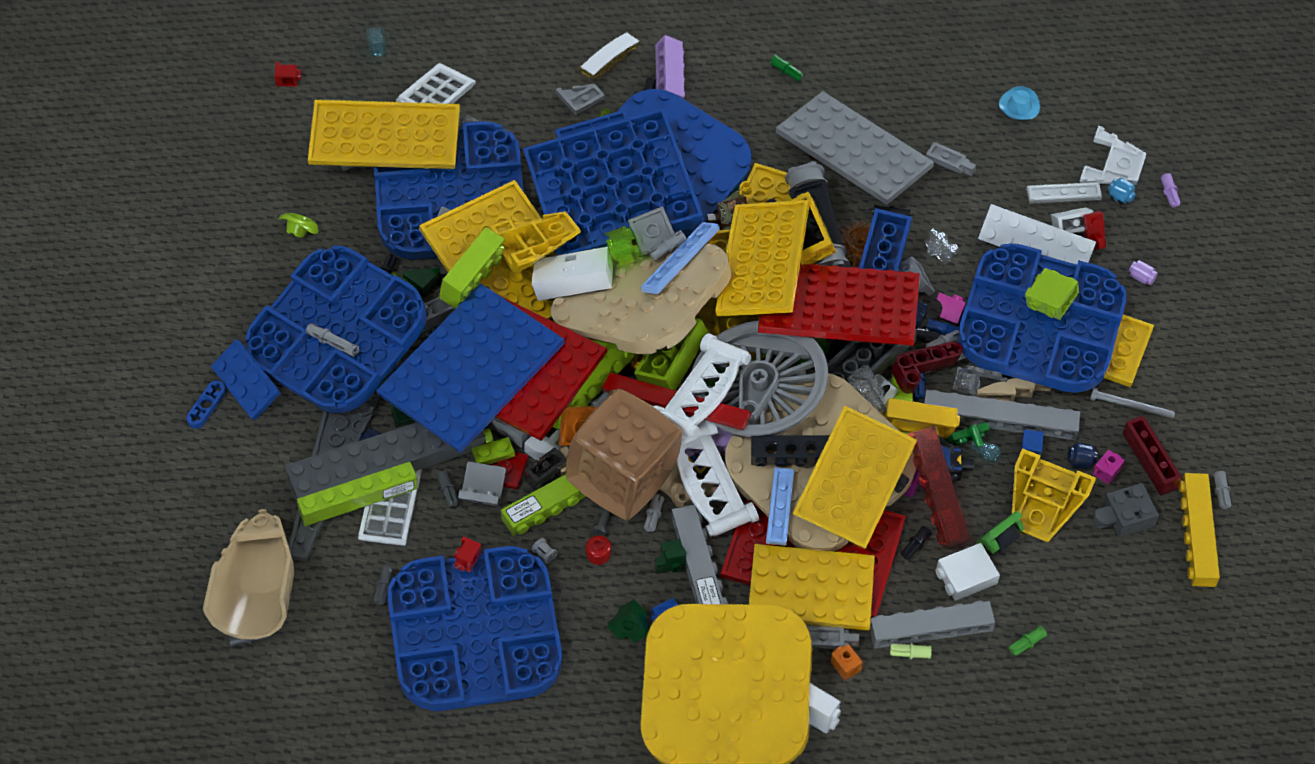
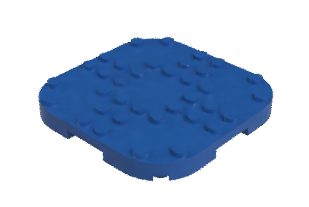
M649 89L634 94L618 111L625 110L629 118L664 108L701 208L704 222L707 223V214H715L717 212V204L736 192L740 184L747 179L751 165V151L748 143L739 133L672 92L661 89ZM697 227L681 232H683L687 239Z
M493 122L462 123L463 127H459L455 169L374 167L377 224L379 236L384 246L393 254L406 259L438 258L420 232L419 225L436 218L441 207L450 210L455 209L513 180L517 182L523 191L520 148L512 132L509 133L503 129L502 125Z
M1002 244L1000 248L987 251L979 262L958 331V343L961 344L963 348L962 353L965 357L983 369L1065 392H1083L1097 386L1107 373L1126 305V291L1124 286L1120 285L1116 280L1117 276L1101 266L1078 260V264H1073L1041 255L1042 250L1021 244ZM1044 268L1055 270L1061 275L1072 277L1078 281L1079 294L1061 320L1048 317L1046 314L1034 311L1027 306L1025 293L1029 287H1032L1036 276L1041 274Z
M332 246L331 249L326 250L321 248L307 256L290 276L292 281L271 307L266 305L251 323L245 340L247 342V350L267 376L323 411L343 413L361 406L371 397L422 333L426 324L427 310L416 288L398 276H392L373 265L366 257L344 246ZM314 323L323 329H329L334 335L359 346L358 354L352 357L329 344L319 342V339L306 334L307 326Z
M515 546L484 549V553L479 556L470 573L465 570H458L454 566L456 558L444 559L443 556L422 558L406 564L400 569L401 571L396 577L392 578L388 588V604L398 679L403 693L412 703L427 710L445 711L530 698L543 693L553 685L561 671L562 650L549 574L545 564L538 556L535 557L528 553V550ZM476 576L482 577L486 581L482 587V582L480 581L478 583L474 581L473 585H465ZM464 588L472 594L471 597L463 594ZM477 588L481 589L482 594L474 602H469V600L477 595ZM460 589L461 595L458 597L457 600L460 604H466L464 606V612L461 615L459 610H461L462 608L458 607L454 602V600H456L457 598V592ZM457 609L458 614L455 617H453V611ZM441 614H444V616L451 621L443 620Z

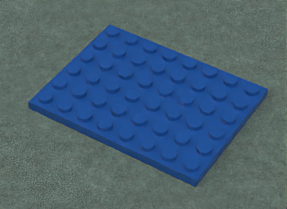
M480 283L376 391L383 399L461 454L507 403L565 344V341L562 337Z

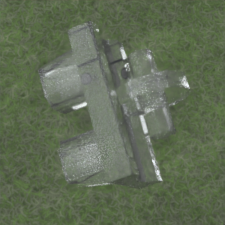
M935 228L931 229L929 237L924 242L929 247L927 253L930 256L936 255L946 265L950 263L952 257L956 256L959 248L956 244H949L947 242L948 238L944 232H938Z

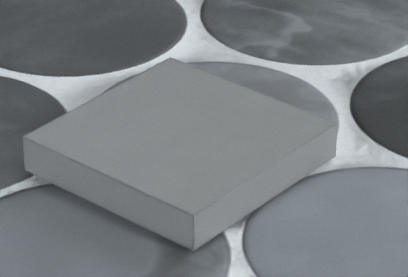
M663 206L628 220L642 255L649 253V250L662 243L663 239H667L675 234Z

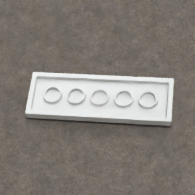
M992 204L978 237L979 240L999 247L1002 244H1021L1042 250L1041 255L1073 264H1078V260L1089 263L1096 244L1093 240Z

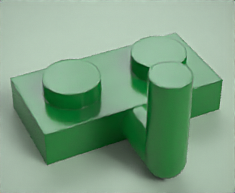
M987 422L971 425L969 428L951 433L947 439L952 444L956 443L958 446L968 442L967 439L973 437L976 448L984 446L981 438L985 437V433L990 428Z

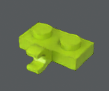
M490 428L483 430L485 444L471 448L475 462L489 465L515 457L509 437L493 441Z

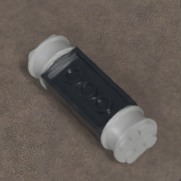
M812 161L788 169L785 182L790 186L789 196L791 199H794L800 194L810 193L836 249V253L814 264L850 268L851 264L845 256L847 250L843 245L828 191V182L823 177L825 173L823 166ZM810 206L804 237L805 249L824 240Z

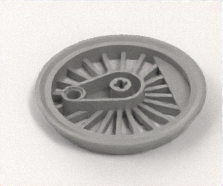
M759 321L743 323L717 335L716 337L720 341L745 351L756 352L757 360L753 362L750 360L748 365L739 366L742 371L738 370L729 390L731 392L727 393L721 402L723 403L735 398L727 405L733 407L739 405V408L751 412V417L744 431L714 422L710 423L724 431L739 436L751 437L777 435L802 422L821 401L828 382V366L825 355L819 344L812 337L758 333ZM701 351L694 363L693 369L698 364L700 359H702L703 355L705 354L704 352ZM761 353L767 354L765 361L761 360ZM773 355H777V357L774 359V361H773L772 363H770V362H771V359H772V356H773ZM785 356L790 357L781 365H779ZM799 359L810 360L795 367H792L790 369H787L792 364L797 362ZM724 363L714 364V367L726 371L725 368L729 367V365ZM812 367L815 368V374L792 376ZM706 378L703 380L706 384L707 380L719 381L720 378ZM815 381L813 388L790 385L795 383ZM785 391L808 394L809 397L805 401ZM709 392L693 393L694 396L705 398V394H709ZM778 396L788 401H791L799 405L800 407L794 412ZM773 400L788 414L787 417L780 419L772 403ZM770 408L775 422L766 424L765 413Z

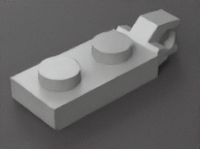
M936 142L932 144L925 155L934 163L957 173H965L972 176L975 172L976 165L969 162L966 155Z
M806 625L811 637L812 648L836 649L847 644L855 647L859 646V634H849V631L844 630L842 627Z

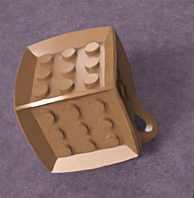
M622 389L610 390L609 397L593 411L573 437L566 458V478L596 504L625 520H629L651 500L672 472L680 453L681 429L653 406Z

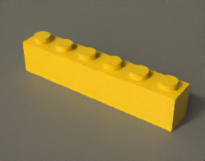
M1185 473L1179 484V492L1183 493L1180 506L1181 509H1184L1185 513L1182 517V525L1186 527L1184 543L1188 544V550H1186V561L1190 562L1187 572L1188 579H1191L1192 586L1216 587L1220 576L1209 475Z

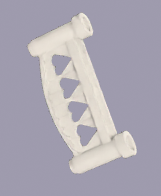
M709 333L703 337L700 344V350L705 354L664 409L658 405L653 406L681 429L682 435L689 438H695L698 435L699 427L697 425L707 418L725 398L736 378L739 366L748 365L751 360V354L748 351L720 341L716 336ZM729 363V367L725 368L726 371L722 374H719L714 367V364ZM706 378H720L719 381L715 382L713 388H708L703 380ZM709 392V395L701 403L697 402L693 396V393ZM685 407H699L697 411H694V416L687 417L682 409Z
M703 420V422L697 425L699 433L695 438L682 435L677 465L681 480L690 499L709 522V525L706 526L709 536L716 537L745 523L759 521V516L752 502L743 504L711 437L718 434L717 427L709 421ZM687 448L703 450L693 463L689 462V456L685 454ZM696 465L711 467L702 480L697 479V473L693 471V467ZM703 483L719 485L711 497H706L704 495L705 490L701 488ZM711 500L727 502L719 515L713 513V507L709 505Z

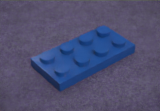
M237 339L211 365V368L253 420H256L281 394L249 351Z

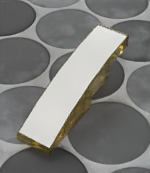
M628 32L624 33L592 55L579 67V71L593 79L612 70L616 62L624 59L629 51L639 46L640 40Z

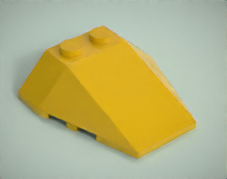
M566 211L542 215L543 218L531 220V217H525V221L513 222V219L490 226V230L505 239L503 244L505 249L501 256L513 273L531 267L581 233L579 227Z
M1022 448L1015 464L1012 514L1015 511H1019L1022 514L1019 520L1025 529L1021 532L1049 542L1089 497L1096 477L1081 471H1077V473L1042 460L1040 455Z

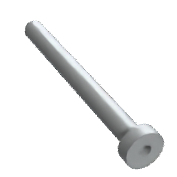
M1095 387L1092 389L1091 401L1099 399L1168 418H1174L1175 412L1102 393Z

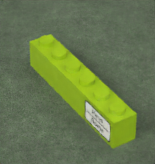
M407 462L298 498V511L304 526H308L416 490L417 476L411 462Z
M565 474L501 509V519L513 536L526 533L533 525L542 524L546 518L560 514L568 506H575L582 498L587 496L567 480Z

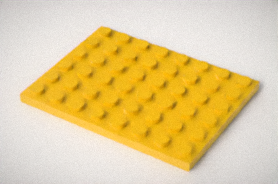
M513 180L419 225V230L447 272H449L485 227L490 229L491 225L513 219V222L525 221V217H531V220L541 217L517 182ZM553 251L552 253H550V254L547 255L546 257H552V256H557V255H556V252ZM502 258L498 266L494 265L492 267L490 276L480 282L496 294L549 320L553 319L551 307L556 298L538 301L532 286L534 265L513 273Z

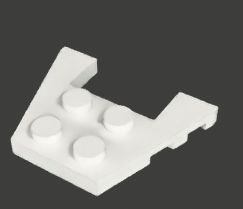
M1098 126L1093 142L1109 146L1111 149L1104 170L1101 171L1084 166L1080 183L1099 182V184H1111L1114 179L1125 178L1132 184L1137 185L1147 153L1128 142H1122L1117 139V135L1109 134L1104 131L1105 128Z

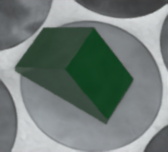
M440 268L403 271V280L416 288L420 296L424 298L441 282Z

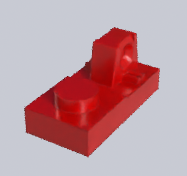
M1097 211L1083 215L1085 238L1096 242L1094 250L1105 248L1103 212Z

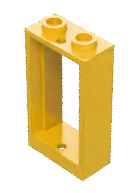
M806 192L790 201H809V206L824 237L823 241L802 251L800 263L802 265H812L836 253V249L809 192Z
M888 398L881 409V414L901 432L925 435L929 433L926 431L927 428L935 426L938 429V434L947 439L951 433H954L955 428L960 423L957 408Z

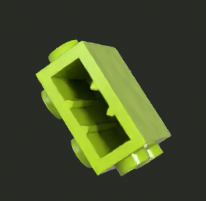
M1044 268L1042 273L1036 276L1032 287H1029L1025 293L1027 306L1034 311L1046 314L1048 317L1061 320L1079 294L1078 281L1072 277L1061 275L1055 270Z

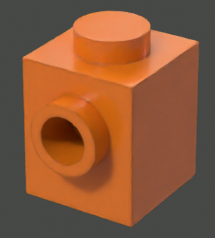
M849 644L844 647L840 646L832 652L831 664L844 681L862 670L863 662Z

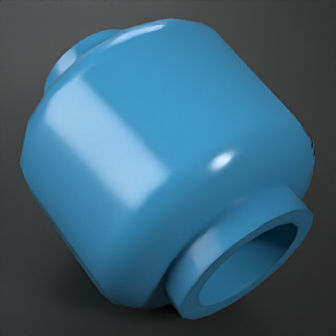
M1125 178L1114 179L1108 187L1109 197L1121 205L1127 202L1131 203L1136 196V193H1134L1135 185Z

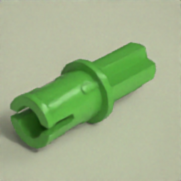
M1038 626L1030 633L1023 634L1021 639L1009 646L1011 654L1017 656L1026 649L1033 648L1034 644L1047 637L1045 629L1042 626Z

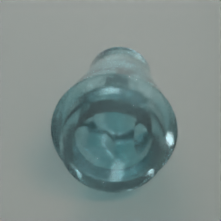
M973 441L971 449L976 451L985 460L995 463L999 459L1002 450L998 448V445L983 441L984 446L976 448Z

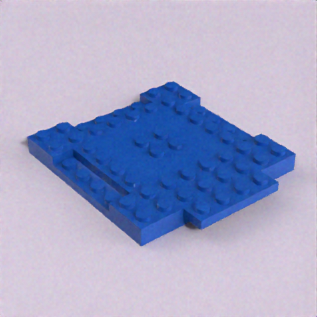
M664 108L629 118L625 110L556 129L557 139L523 148L543 214L566 211L581 231L580 234L555 250L557 256L612 247L635 240L628 220L662 206L674 233L679 230L683 231L697 227L704 222L701 208Z

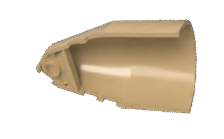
M266 509L258 510V515L250 520L246 518L239 524L230 538L231 543L227 549L224 548L222 550V557L212 566L203 611L212 626L226 635L239 639H260L271 636L282 627L287 617L294 579V565L280 517L272 516L267 513Z

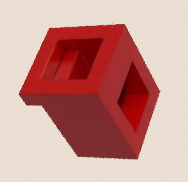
M276 62L274 74L276 86H298V80L302 78L301 69H298L297 65H280V62Z
M463 536L461 547H458L454 554V558H456L454 566L458 570H465L470 573L481 555V544Z

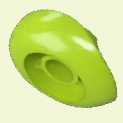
M284 213L277 219H287L286 232L293 233L296 237L304 238L308 231L312 234H318L319 231L316 222L303 215Z

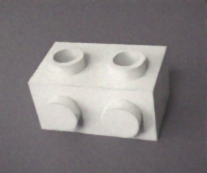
M1085 207L1051 214L1052 226L1070 233H1085L1083 215L1093 213V210Z

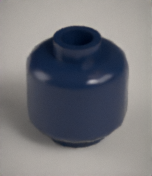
M1078 442L1069 447L1067 460L1074 468L1089 469L1093 463L1097 462L1098 453L1095 452L1091 444Z

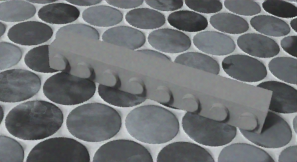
M926 390L924 403L957 408V415L960 416L959 424L971 426L987 422L989 428L1020 433H1023L1024 429L1044 432L1043 436L1076 440L1079 432L1080 412L1072 409L1065 410L1052 406L1044 407L1035 404L1017 403L1015 401H1001L995 398L987 399L974 395L966 396L959 395L958 393Z

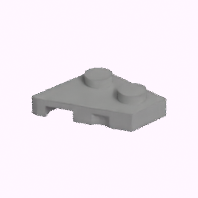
M595 84L572 86V89L569 90L556 89V94L575 115L605 100L604 93Z

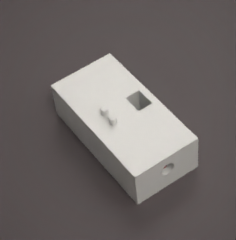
M608 247L546 257L535 263L532 286L538 301L612 288L614 264Z

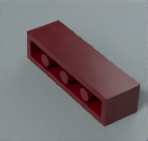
M1140 416L1127 421L1122 434L1160 496L1177 490L1182 477L1145 417Z

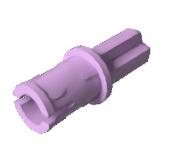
M1171 174L1162 175L1160 179L1164 186V195H1167L1171 207L1175 208L1180 205L1177 194L1178 188L1175 186Z

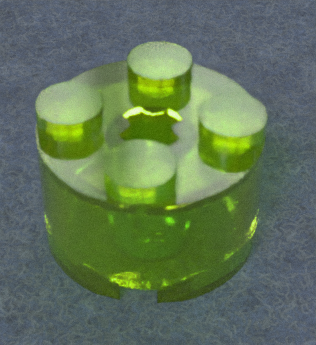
M622 226L604 233L605 237L610 238L606 241L614 262H619V264H616L617 269L635 263L641 257L637 245H632L631 240L634 239L630 227Z

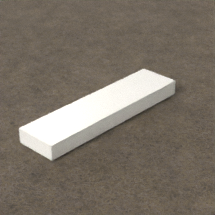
M1099 182L1027 186L1029 203L1102 199Z

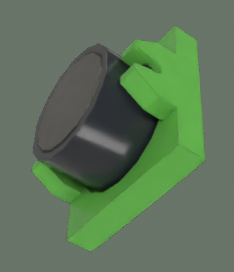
M1015 511L977 540V544L981 543L992 554L996 551L1000 553L1022 536L1021 531L1025 529L1019 520L1022 514L1019 511Z

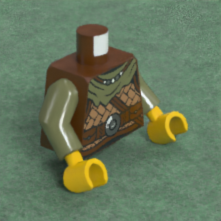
M743 181L739 186L740 190L717 204V213L707 214V223L718 224L719 230H730L735 205L747 204L744 194L750 195L752 193V189L749 187L750 184L747 181Z

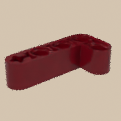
M951 341L899 354L892 365V374L901 391L906 394H912L921 381V373L955 365L963 352V348L958 342Z

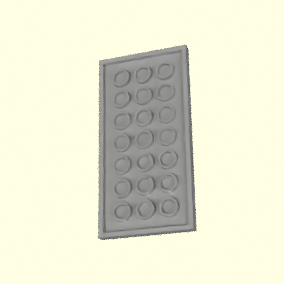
M823 91L776 127L777 134L886 205L929 171L934 164L926 156Z

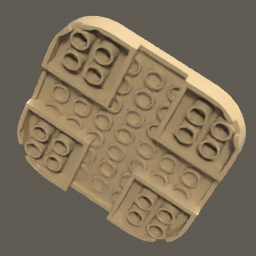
M636 240L608 247L614 264L612 288L557 297L551 307V316L555 323L588 339L593 338L615 343L618 350L635 354L657 353L656 349H663L666 346L668 349L679 343L696 324L695 316L710 297L717 298L727 286L732 274L729 260L721 248L716 245L705 244L659 294L642 292L641 286L674 251L668 252L657 261H654L649 253L641 254Z
M828 373L826 390L816 408L798 425L777 435H831L844 405L893 429H898L846 380ZM815 381L795 383L792 385L813 388ZM785 391L805 401L809 397L808 394ZM778 396L794 412L800 407L799 405ZM773 400L772 403L780 419L787 417L788 414ZM770 408L765 413L766 424L775 422ZM733 434L725 451L727 471L735 488L748 501L752 500L769 517L774 467L777 466L757 467L756 465H751V437ZM914 449L902 471L910 481L901 492L897 493L893 490L886 506L892 505L900 498L913 482L916 470ZM774 450L766 451L769 454L776 453ZM794 450L786 451L788 454L796 453ZM814 450L806 451L808 454L816 453ZM815 465L777 467L794 469L787 539L797 548L813 551L834 552L845 546L849 542L848 540L793 514Z

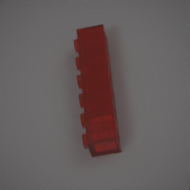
M935 426L908 433V436L917 439L913 448V463L919 470V482L926 492L925 502L928 507L930 506L932 512L930 517L938 531L936 534L938 543L942 544L944 548L969 541V534Z

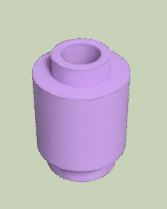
M1140 260L1137 263L1133 262L1129 268V272H1131L1130 277L1145 285L1149 284L1151 286L1158 275L1155 268Z

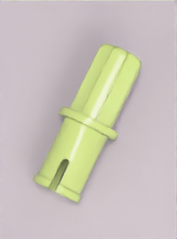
M910 643V645L891 644L890 655L910 657V659L912 657L930 659L931 646L913 645V643Z

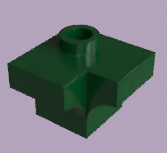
M676 539L662 542L660 548L661 555L655 558L656 574L670 571L677 573L686 568L685 548L682 547L681 540Z
M635 599L619 607L617 614L607 625L608 629L619 640L628 636L633 643L646 637L650 629L646 622L647 612Z

